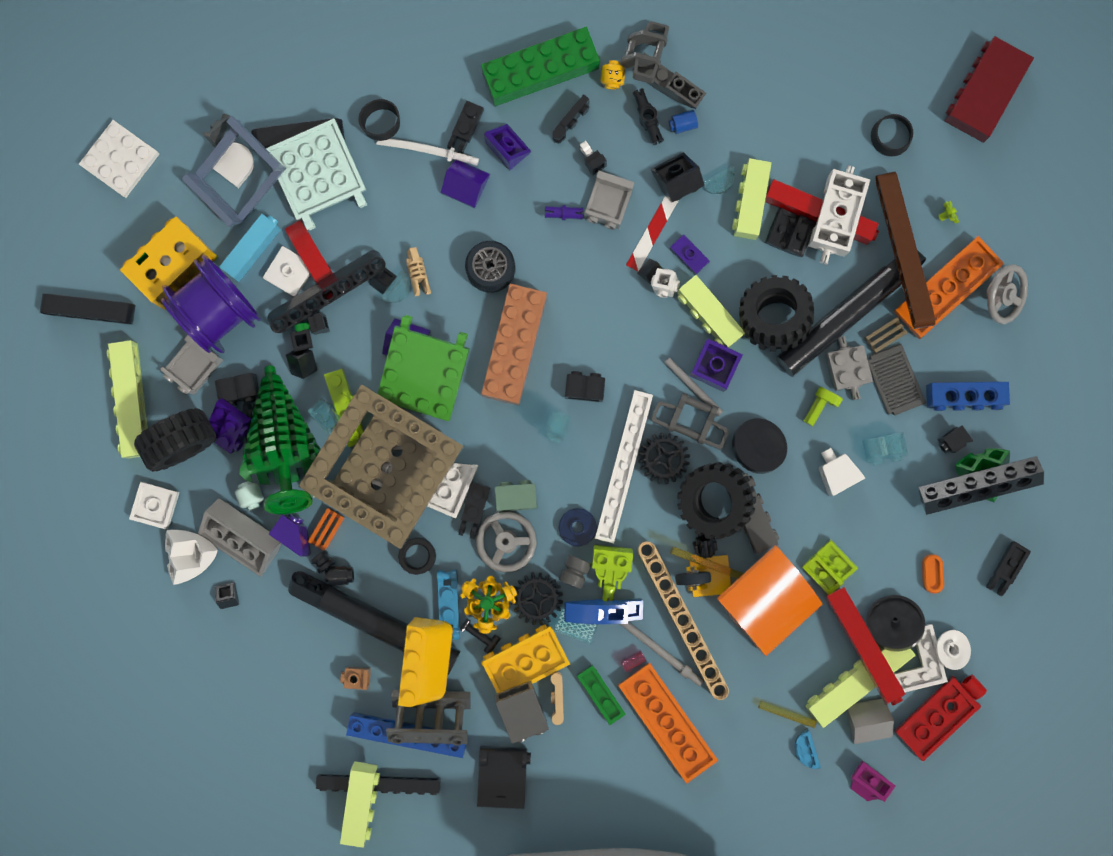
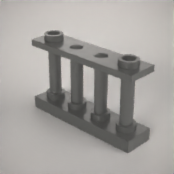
M392 690V707H397L395 727L387 728L386 730L388 742L394 744L438 743L457 746L468 744L467 730H462L464 710L471 709L470 692L446 691L439 700L413 707L398 706L400 690ZM405 708H417L414 729H402ZM425 708H436L434 729H422ZM444 709H456L454 730H442Z

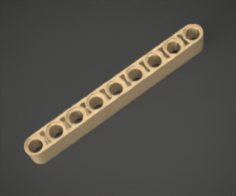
M641 542L637 547L638 555L704 683L715 699H725L729 694L728 686L656 547L651 542ZM646 544L652 549L651 553L647 556L641 552V548ZM653 562L660 564V570L657 573H653L650 569ZM664 579L669 581V588L667 590H661L659 583ZM671 597L678 599L676 607L672 608L669 606L668 601ZM682 614L687 616V622L684 625H680L677 621L678 617ZM695 632L696 639L694 642L687 641L688 633ZM698 650L705 651V657L701 660L696 658ZM709 667L714 668V675L712 677L705 676V670ZM722 685L724 688L723 692L716 695L714 693L715 687Z

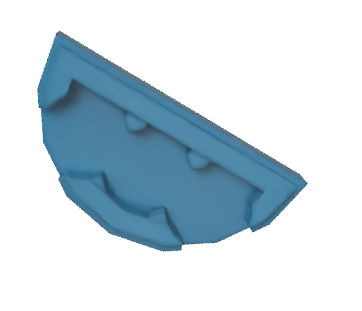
M807 729L801 732L796 739L794 745L795 754L798 760L805 766L812 769H820L811 733Z

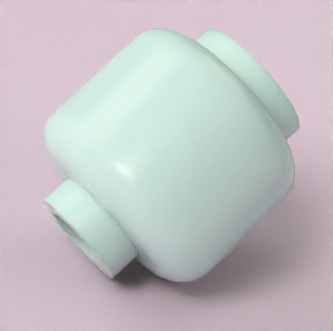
M249 481L238 485V489L235 491L239 506L241 508H248L249 511L260 507L259 503L264 500L260 486L257 483Z

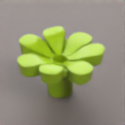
M946 201L944 203L945 212L938 215L940 220L950 219L955 224L960 223L958 216L955 214L957 210L952 207V202Z

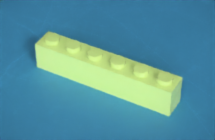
M130 340L110 343L107 350V357L111 364L109 375L113 381L111 393L113 398H115L113 411L115 417H117L118 424L116 425V433L120 441L118 452L121 458L127 459L140 457L134 442L142 431L148 429L138 343Z
M879 647L893 673L916 656L911 649L894 652ZM861 660L855 662L854 668L849 672L844 671L838 676L839 680L834 684H827L820 695H814L807 701L808 704L805 707L821 727H826L875 688Z

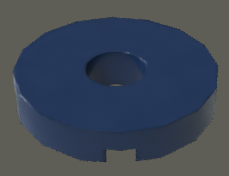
M571 509L563 514L560 519V536L571 546L579 547L586 545L596 535L597 524L595 518L585 509ZM581 522L583 524L582 532L575 533L572 530L573 523Z

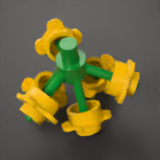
M488 576L485 581L479 582V586L475 584L476 579L473 578L470 582L466 581L461 587L462 594L460 597L462 599L465 596L468 598V604L464 609V613L478 619V623H474L473 627L478 628L479 632L484 634L497 629V626L493 625V620L499 621L500 619H508L510 617L509 601L513 604L516 603L514 599L517 596L515 588L512 585L509 586L506 581L504 582V587H502L500 583L495 581L493 576ZM478 589H482L483 594L486 596L482 597L478 594ZM497 591H500V595L494 598L491 597L494 596L497 593ZM502 598L504 600L503 602H495ZM490 609L493 615L492 618L488 617V612Z

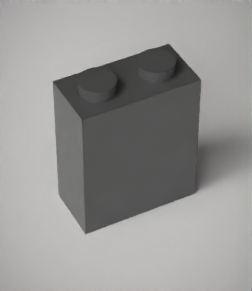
M532 681L495 694L497 708L512 744L523 742L528 737L541 735L549 730Z

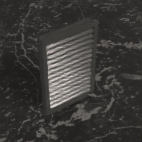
M902 344L870 356L871 360H868L871 375L888 415L893 412L895 416L926 404Z

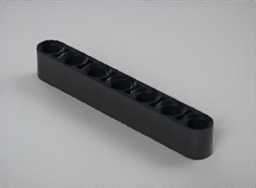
M375 250L367 252L272 310L267 316L271 330L275 333H282L381 273L386 266L381 254ZM379 259L376 264H371L374 260ZM362 269L361 273L355 274L357 270ZM346 279L345 283L339 284L341 280ZM330 289L328 293L323 294V291ZM310 299H313V300H314V301H313L312 303H310V304H307V303H306V302H307L308 300H310ZM292 310H298L294 314L290 313ZM275 320H281L277 324L274 323Z

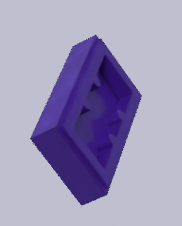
M684 234L670 247L672 252L695 275L710 262Z

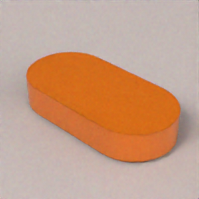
M927 555L922 560L923 587L929 593H939L944 588L943 561L937 555Z

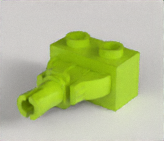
M594 544L592 568L595 570L598 578V587H602V580H604L603 601H607V598H609L608 601H614L616 581L617 589H621L622 581L626 578L628 572H631L633 561L632 548Z

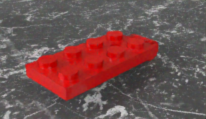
M973 674L966 677L961 684L955 676H952L947 680L948 682H945L894 730L922 762L981 708V705L975 700L983 697L987 689ZM950 702L953 703L951 710L947 708V704Z

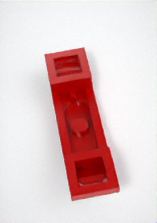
M302 220L285 228L287 235L316 283L333 274Z

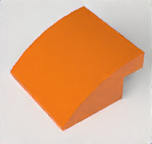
M776 545L717 598L735 624L765 656L823 605L808 582Z

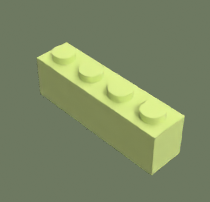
M749 158L747 164H743L741 175L744 176V180L740 182L738 189L741 197L740 201L737 200L735 212H738L737 219L734 218L732 230H735L734 236L756 240L759 236L772 162Z
M697 275L678 289L677 298L683 305L687 304L691 309V315L703 323V329L716 338L714 339L715 342L729 348L745 334L740 325Z
M355 761L350 771L340 844L364 848L366 840H370L372 828L368 827L369 822L373 821L375 811L371 807L372 804H375L377 792L374 791V787L378 785L380 773H377L378 765Z

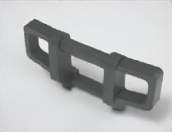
M650 21L645 30L628 36V46L620 65L625 68L634 67L633 79L649 84L654 82L656 72L661 65L660 58L663 48L667 44L669 26ZM650 30L660 31V32H663L664 35L652 33V32H649V31H650ZM645 43L656 46L652 57L636 52L633 53L635 46ZM638 66L651 69L653 73L651 75L640 73L637 70Z
M682 393L677 406L662 401L658 402L651 418L653 423L667 428L668 431H676L697 440V443L702 445L704 443L716 449L723 448L729 433L727 428L713 421L719 407L715 405L710 406L688 397L686 393ZM685 404L709 413L701 433L676 424ZM661 406L675 410L670 424L656 419ZM711 425L724 432L719 445L705 440Z

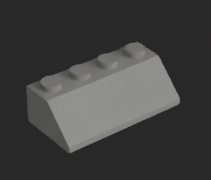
M220 498L204 512L198 535L209 540L216 548L260 577L264 574L282 544L269 535L270 532L260 524L254 522L244 513L239 512Z

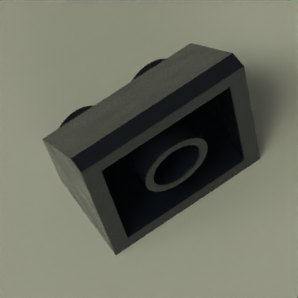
M684 152L651 169L663 194L671 203L705 186L699 166Z

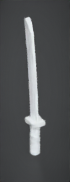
M397 139L376 142L377 145L404 148L448 158L447 161L450 162L452 159H457L458 161L475 166L479 163V158L456 153L453 147L447 150Z

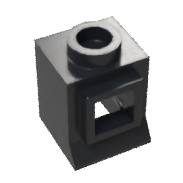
M963 425L955 427L937 439L940 442L939 447L944 453H956L967 445L966 443L973 442V439Z

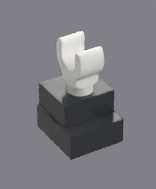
M586 141L580 144V150L586 156L585 165L592 175L607 167V160L603 154H600L598 150L593 153Z

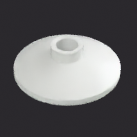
M949 630L939 637L936 644V654L940 663L951 670L961 669L968 663L971 656V647L963 633Z

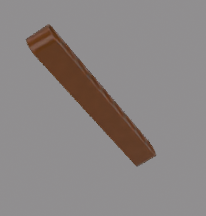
M894 171L876 175V187L912 326L914 329L934 326L935 315L897 173Z

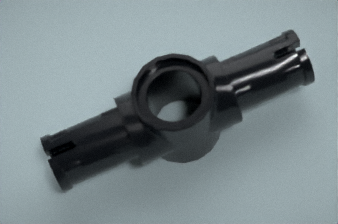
M644 88L639 89L640 92L638 90L633 92L638 105L639 122L648 131L652 144L657 145V142L660 144L664 141L658 127L657 110L648 102ZM650 114L653 118L648 120L644 118V115Z

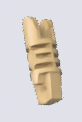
M416 247L409 248L407 250L408 259H406L414 296L420 295L418 283L421 282L424 293L426 295L431 294L423 259L419 257Z

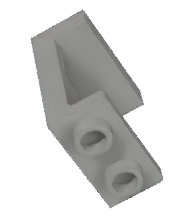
M598 171L591 197L584 212V218H587L586 220L593 224H597V222L605 224L604 226L611 230H615V228L620 229L635 182Z
M187 335L184 339L187 341L171 362L166 367L162 366L160 370L164 373L163 377L171 383L175 381L179 385L177 388L186 395L187 393L195 395L223 359L213 351L211 353L206 352Z

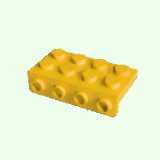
M544 624L535 629L536 633L530 636L527 633L519 637V642L513 645L511 642L500 647L502 651L496 654L492 651L483 656L484 660L481 661V664L484 666L497 693L532 681L533 684L570 665L551 625L547 627Z

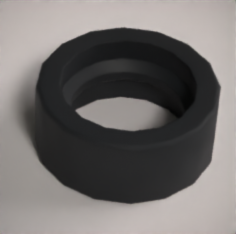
M409 539L399 549V564L409 574L419 575L426 573L435 564V548L426 539ZM413 545H422L428 551V561L422 567H412L406 560V553Z

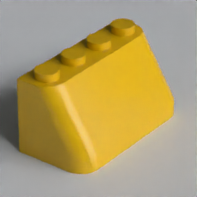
M414 617L407 625L398 706L413 707L439 700L444 696L453 628L450 623Z

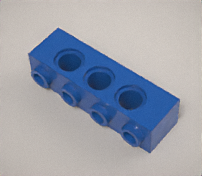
M1009 382L930 383L926 385L927 408H934V411H945L946 407H953V411L965 410V407H972V410H984V407H991V410H1003V406L1010 405ZM947 392L952 396L951 402L945 397ZM966 392L971 396L970 401L965 399ZM985 392L990 396L989 401L984 398Z

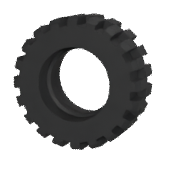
M771 275L772 278H760L759 283L755 281L751 284V289L747 288L745 290L744 297H741L740 325L745 333V337L750 338V343L753 345L759 344V348L762 350L769 348L770 352H776V349H781L782 352L787 351V347L791 346V348L798 346V341L803 342L806 339V334H810L814 322V302H812L811 293L807 292V287L804 284L799 285L798 280L794 278L789 280V276L784 275L782 278L777 277V275ZM771 303H784L795 311V315L789 321L778 325L764 322L759 318L758 313L763 307Z
M194 408L181 411L175 415L173 414L151 425L136 437L134 446L145 467L154 472L173 467L204 451L211 443H214L216 433L204 411Z
M722 462L709 463L689 473L685 477L686 480L681 483L680 489L682 490L677 495V499H681V503L677 504L678 510L682 509L683 514L680 516L682 520H687L688 524L686 526L689 529H696L695 534L699 536L704 534L707 539L714 537L716 539H723L744 528L751 520L750 516L754 514L755 508L753 504L756 503V497H753L752 494L755 489L754 486L750 487L748 476L744 477L742 470L739 468L734 469L733 465L728 463L724 465ZM709 483H719L729 491L732 498V510L728 516L716 518L704 509L701 494L703 488Z

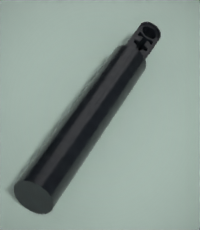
M918 251L922 266L927 258ZM895 259L887 266H883L813 325L810 334H806V339L803 342L798 341V346L791 348V346L787 347V351H783L776 357L779 366L789 376H795L901 286Z
M297 571L292 574L288 587V592L292 596L404 652L407 623L305 572ZM452 646L448 675L461 652Z

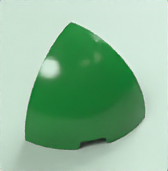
M990 448L985 449L984 453L977 455L970 453L955 465L956 471L959 476L1008 464L1010 461V451ZM997 497L990 498V499H986V500L991 501V502L994 503L995 500L997 499Z

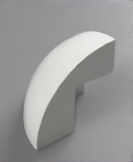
M166 531L165 551L169 555L167 567L173 585L191 580L209 567L218 551L209 540L189 531Z

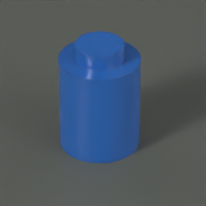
M694 110L672 115L671 120L668 121L671 132L674 131L675 134L698 128V120Z

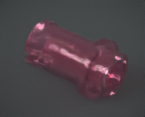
M640 650L627 659L623 658L621 665L625 672H632L631 669L647 661Z

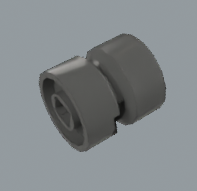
M568 555L565 562L567 568L562 570L559 580L582 589L585 582L583 575L588 574L592 563Z

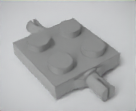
M845 336L838 338L840 349L827 353L826 358L834 390H851L853 400L861 399L858 387L872 383L873 379L864 345L848 347Z

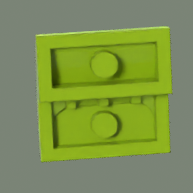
M832 539L802 566L828 595L844 584V581L858 569L856 564Z

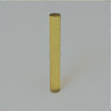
M760 701L758 706L759 709L815 728L817 723L813 719Z

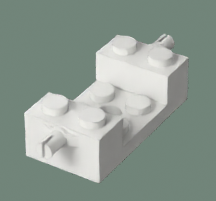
M847 166L846 172L833 169L827 178L823 192L825 194L808 245L823 252L820 260L821 264L823 262L825 265L828 264L830 254L845 257L851 250L870 179L853 175L855 169L853 166ZM843 207L846 212L845 215H838L836 208Z

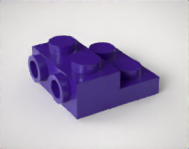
M223 398L217 400L209 422L216 433L217 440L215 444L229 454H232L235 451L238 452L243 447V440L250 430L249 426L252 419Z

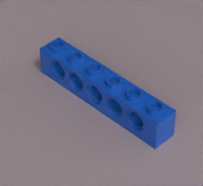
M356 712L351 714L349 718L346 736L463 758L465 754L466 744L457 746L438 743L394 744L388 742L386 730L387 728L395 727V720ZM403 722L402 729H414L415 724ZM428 726L422 727V729H434L433 727Z

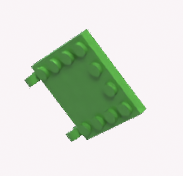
M405 315L402 317L401 327L395 326L378 394L397 406L450 421L470 348L465 347L468 334L460 332L456 344L409 330L413 317Z

